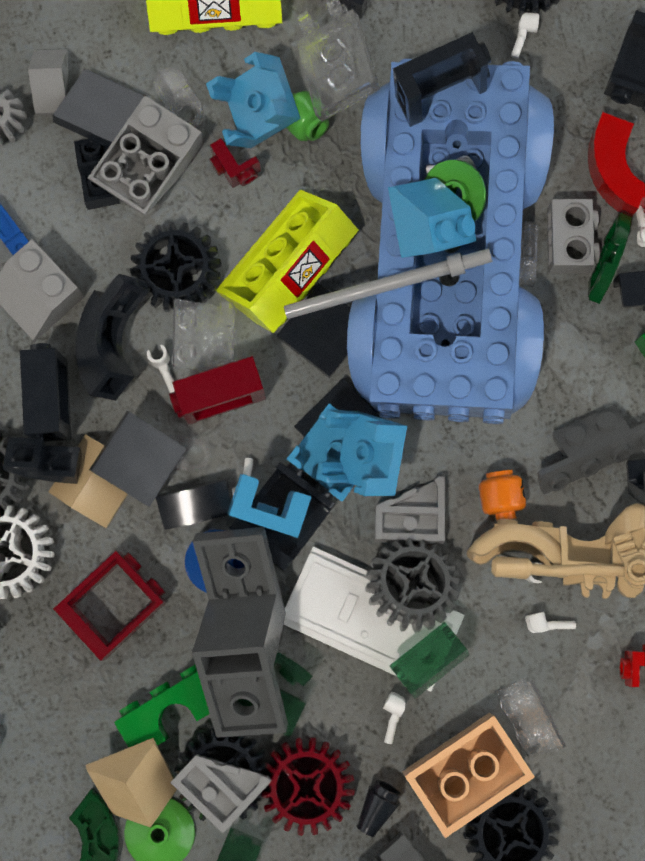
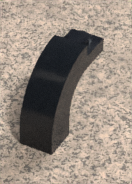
M118 274L105 293L94 290L84 307L77 330L76 361L80 378L90 396L116 401L135 377L123 356L122 335L127 320L150 290L144 280Z

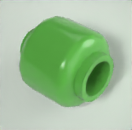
M310 91L292 93L301 119L289 125L286 129L299 141L319 139L328 129L329 110Z

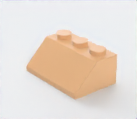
M491 713L486 714L402 771L445 838L535 777L496 717Z

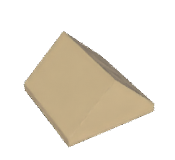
M85 434L78 445L82 452V459L77 484L54 482L48 492L69 507L107 528L128 494L89 470L104 445Z
M154 738L86 765L87 772L111 813L148 827L154 824L177 790L170 783L174 776Z

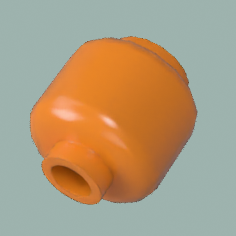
M513 470L487 473L486 479L480 482L479 491L482 510L485 514L495 515L496 521L499 519H516V512L526 507L523 480L520 476L513 475Z

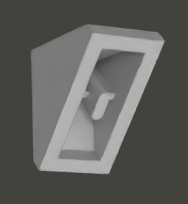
M34 50L28 67L35 115H53L69 92L68 50Z

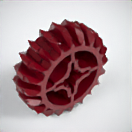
M298 737L296 738V750L292 751L290 744L284 742L282 747L286 755L282 756L276 750L271 753L272 758L277 762L276 766L265 762L266 771L272 773L271 776H268L272 781L268 784L270 788L263 790L262 796L263 798L271 797L272 801L264 805L265 812L275 808L278 810L272 818L275 824L283 816L287 818L284 825V830L287 832L290 831L293 822L299 824L297 833L301 836L304 834L305 825H311L312 835H317V823L322 822L324 828L329 831L332 826L328 817L332 816L338 822H341L343 819L342 814L337 810L338 806L345 810H349L351 804L347 800L342 799V797L354 795L353 788L344 786V783L354 781V775L349 773L342 775L341 772L346 770L350 764L348 760L342 761L339 764L335 762L341 755L339 749L334 750L331 755L326 753L330 745L328 741H324L321 749L318 750L315 749V737L310 738L309 748H303L302 738ZM301 757H312L322 761L310 771H302L291 763V761ZM330 769L334 773L337 782L336 792L332 801L325 796V793L320 788V782ZM282 770L288 775V778L294 785L292 793L285 802L280 798L277 787L278 776ZM298 777L300 779L305 777L306 782L308 777L312 779L315 777L313 783L315 794H308L307 791L306 794L300 793L298 795L301 787ZM304 801H311L323 810L313 814H300L292 809Z

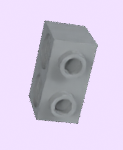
M593 199L551 200L547 207L548 274H588L595 266V263L599 262V243H594V230L598 229L599 215L597 210H593ZM569 214L577 216L581 225L571 226L566 221L565 216ZM566 248H577L581 252L582 258L578 260L570 258Z

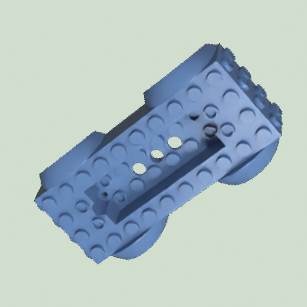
M412 59L391 62L390 82L369 94L365 101L361 121V157L365 179L372 196L382 203L378 279L447 260L446 256L461 253V256L488 248L493 262L466 269V273L459 275V281L453 286L443 285L439 277L353 301L347 330V353L351 378L360 396L372 406L375 412H380V417L396 419L400 418V413L414 414V419L434 420L435 415L448 416V420L453 422H469V417H482L483 423L503 424L504 419H510L511 414L521 409L530 399L537 383L542 360L544 341L543 311L537 297L519 286L523 210L537 202L550 166L554 134L552 104L549 98L529 85L530 66H523L519 62L509 61L502 65H488L490 78H487V90L482 94H479L473 80L467 79L423 99V122L410 127L395 97L393 68ZM461 156L470 157L481 175L486 188L484 210L481 216L474 222L477 242L462 245L454 253H448L443 250L401 258L388 187L425 180L427 165H437L446 160H456ZM458 187L456 195L462 199V191Z

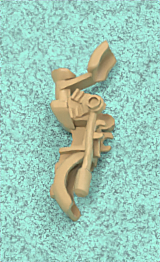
M635 503L626 507L610 524L605 536L593 541L575 539L567 534V527L553 528V524L550 522L538 521L533 522L532 525L518 524L516 520L499 519L494 528L486 531L474 541L467 551V557L479 565L486 564L494 558L492 560L491 573L495 577L528 579L531 575L563 578V585L566 586L580 583L581 594L585 598L590 596L589 590L593 589V585H599L602 588L603 599L609 598L611 591L615 587L617 576L618 591L626 598H635L643 591L645 585V506L641 503ZM513 550L531 554L542 564L532 563L528 558L502 557L497 555Z

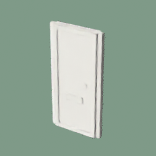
M313 546L285 607L286 616L283 625L431 692L464 615L453 610L451 613H446L447 618L443 623L435 620V626L431 630L422 625L420 632L415 633L412 625L409 624L406 631L401 632L399 621L396 620L392 626H388L387 620L390 617L385 613L383 616L377 617L376 612L380 607L379 604L369 605L368 601L374 594L365 591L367 583L371 582L366 578V570ZM386 580L389 592L397 601L398 592L396 588L390 584V581ZM407 590L406 596L410 594V590ZM414 601L408 603L406 607L422 609L431 605L428 603L423 605L420 602Z

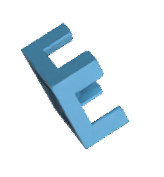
M254 52L244 59L245 63L255 66L239 77L232 79L217 76L206 83L212 99L228 102L237 130H222L226 145L252 148L301 119L280 57Z
M328 404L301 443L287 457V460L298 469L305 471L342 502L355 485L350 483H327L316 479L320 462L340 461L345 428L326 427L327 411L337 410L331 404Z
M328 410L325 422L326 427L345 428L340 461L320 462L316 479L327 483H350L356 486L354 493L363 496H395L407 426L359 411Z
M240 474L228 515L298 538L311 496L290 491L282 514L279 516L277 515L279 508L258 502L257 508L251 507L259 480Z

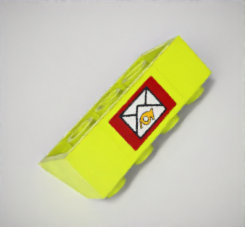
M146 0L150 32H158L162 35H170L178 30L189 29L192 32L202 33L209 31L210 28L219 27L232 31L249 25H256L259 28H271L276 24L282 23L281 0Z
M299 190L219 285L216 292L253 322L274 334L287 319L284 305L303 300L312 286L328 271L332 262L350 244L351 239L359 230L337 204Z

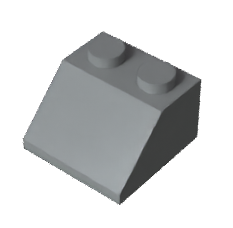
M33 239L7 260L0 272V305L34 342L84 298L78 287Z

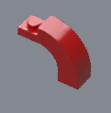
M602 112L589 142L588 167L590 176L602 198L616 211L632 218L639 209V206L643 207V212L645 213V183L640 181L631 172L625 155L626 145L634 123Z

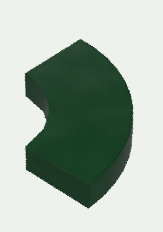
M618 214L604 238L599 262L596 264L588 281V297L590 301L600 304L616 273L629 236L631 217L628 215Z
M92 788L69 817L78 828L82 840L81 858L79 861H118L120 843L115 817L103 797Z

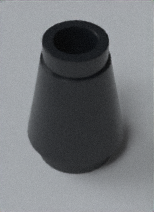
M376 780L373 786H369L357 828L364 834L375 837L377 832L400 805V791L381 780Z

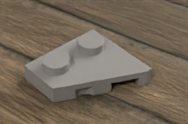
M445 477L435 478L429 484L418 489L413 488L404 492L396 499H389L376 505L375 542L392 543L397 540L399 543H404L410 537L412 542L416 544L424 539L425 544H444Z
M196 754L170 783L223 834L272 780L266 775Z

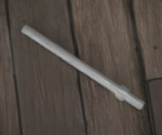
M488 248L461 256V253L446 256L447 260L284 305L287 319L444 275L451 274L454 277L465 274L466 269L493 262L491 253Z

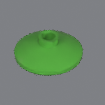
M453 159L440 162L429 171L425 180L437 178L455 194L459 187L462 191V200L471 208L474 222L481 216L486 203V188L481 175L472 165L462 160Z
M171 798L151 827L127 819L124 830L125 843L128 851L136 861H182L188 855L194 843L195 825L193 818L183 804ZM159 828L164 831L165 838L162 841H156L152 837L154 829Z

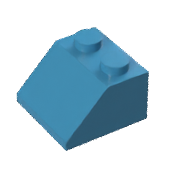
M432 178L388 187L401 258L435 253L477 242L475 223L470 206L439 179Z

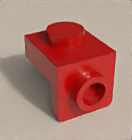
M642 644V651H625V658L620 659V677L625 679V686L639 687L640 666H645V644Z

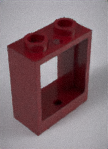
M253 356L173 381L172 384L175 392L169 393L173 409L177 413L178 418L184 417L189 425L266 400Z
M115 551L53 608L100 661L106 660L167 603L162 598V595L166 593L165 590L152 577L147 581L138 570L142 566L129 552L123 555L121 552ZM120 566L152 603L108 642L76 605Z

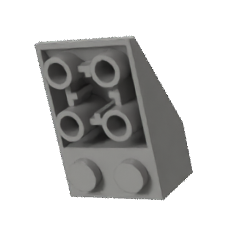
M144 96L88 179L146 216L190 165L203 145L202 132L152 99Z

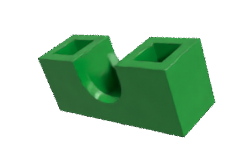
M196 665L180 673L183 680L170 687L167 681L150 691L152 699L141 706L138 700L119 710L122 717L114 723L128 748L154 738L158 746L170 738L163 726L162 716L165 709L171 704L186 706L196 721L210 714Z

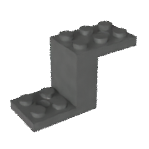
M265 527L196 533L193 545L209 601L192 654L216 737L286 733L288 721L273 667L286 612ZM228 560H240L244 563L245 567L240 569L234 568L228 563ZM246 699L249 700L253 705L243 706L240 702L236 700Z

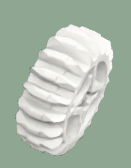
M12 505L7 506L4 515L0 508V526L12 524L10 531L6 530L0 539V547H8V543H10L9 549L13 551V554L19 555L21 559L16 557L8 558L3 553H0V579L16 563L24 564L28 568L17 578L0 582V599H7L9 590L14 598L21 597V586L26 592H33L34 586L30 580L33 579L37 583H43L45 579L38 573L39 570L50 571L52 568L49 564L43 563L44 557L53 558L55 555L54 552L45 551L44 546L54 543L53 538H41L49 530L47 525H40L35 528L40 517L33 514L27 519V509L20 508L16 514L15 507ZM22 529L27 532L33 546L32 556L25 553L21 547L23 536L20 533Z

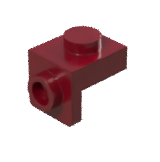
M222 138L210 144L212 157L209 158V161L218 176L225 175L232 188L239 184L246 186L258 177L261 168L256 156L238 165Z

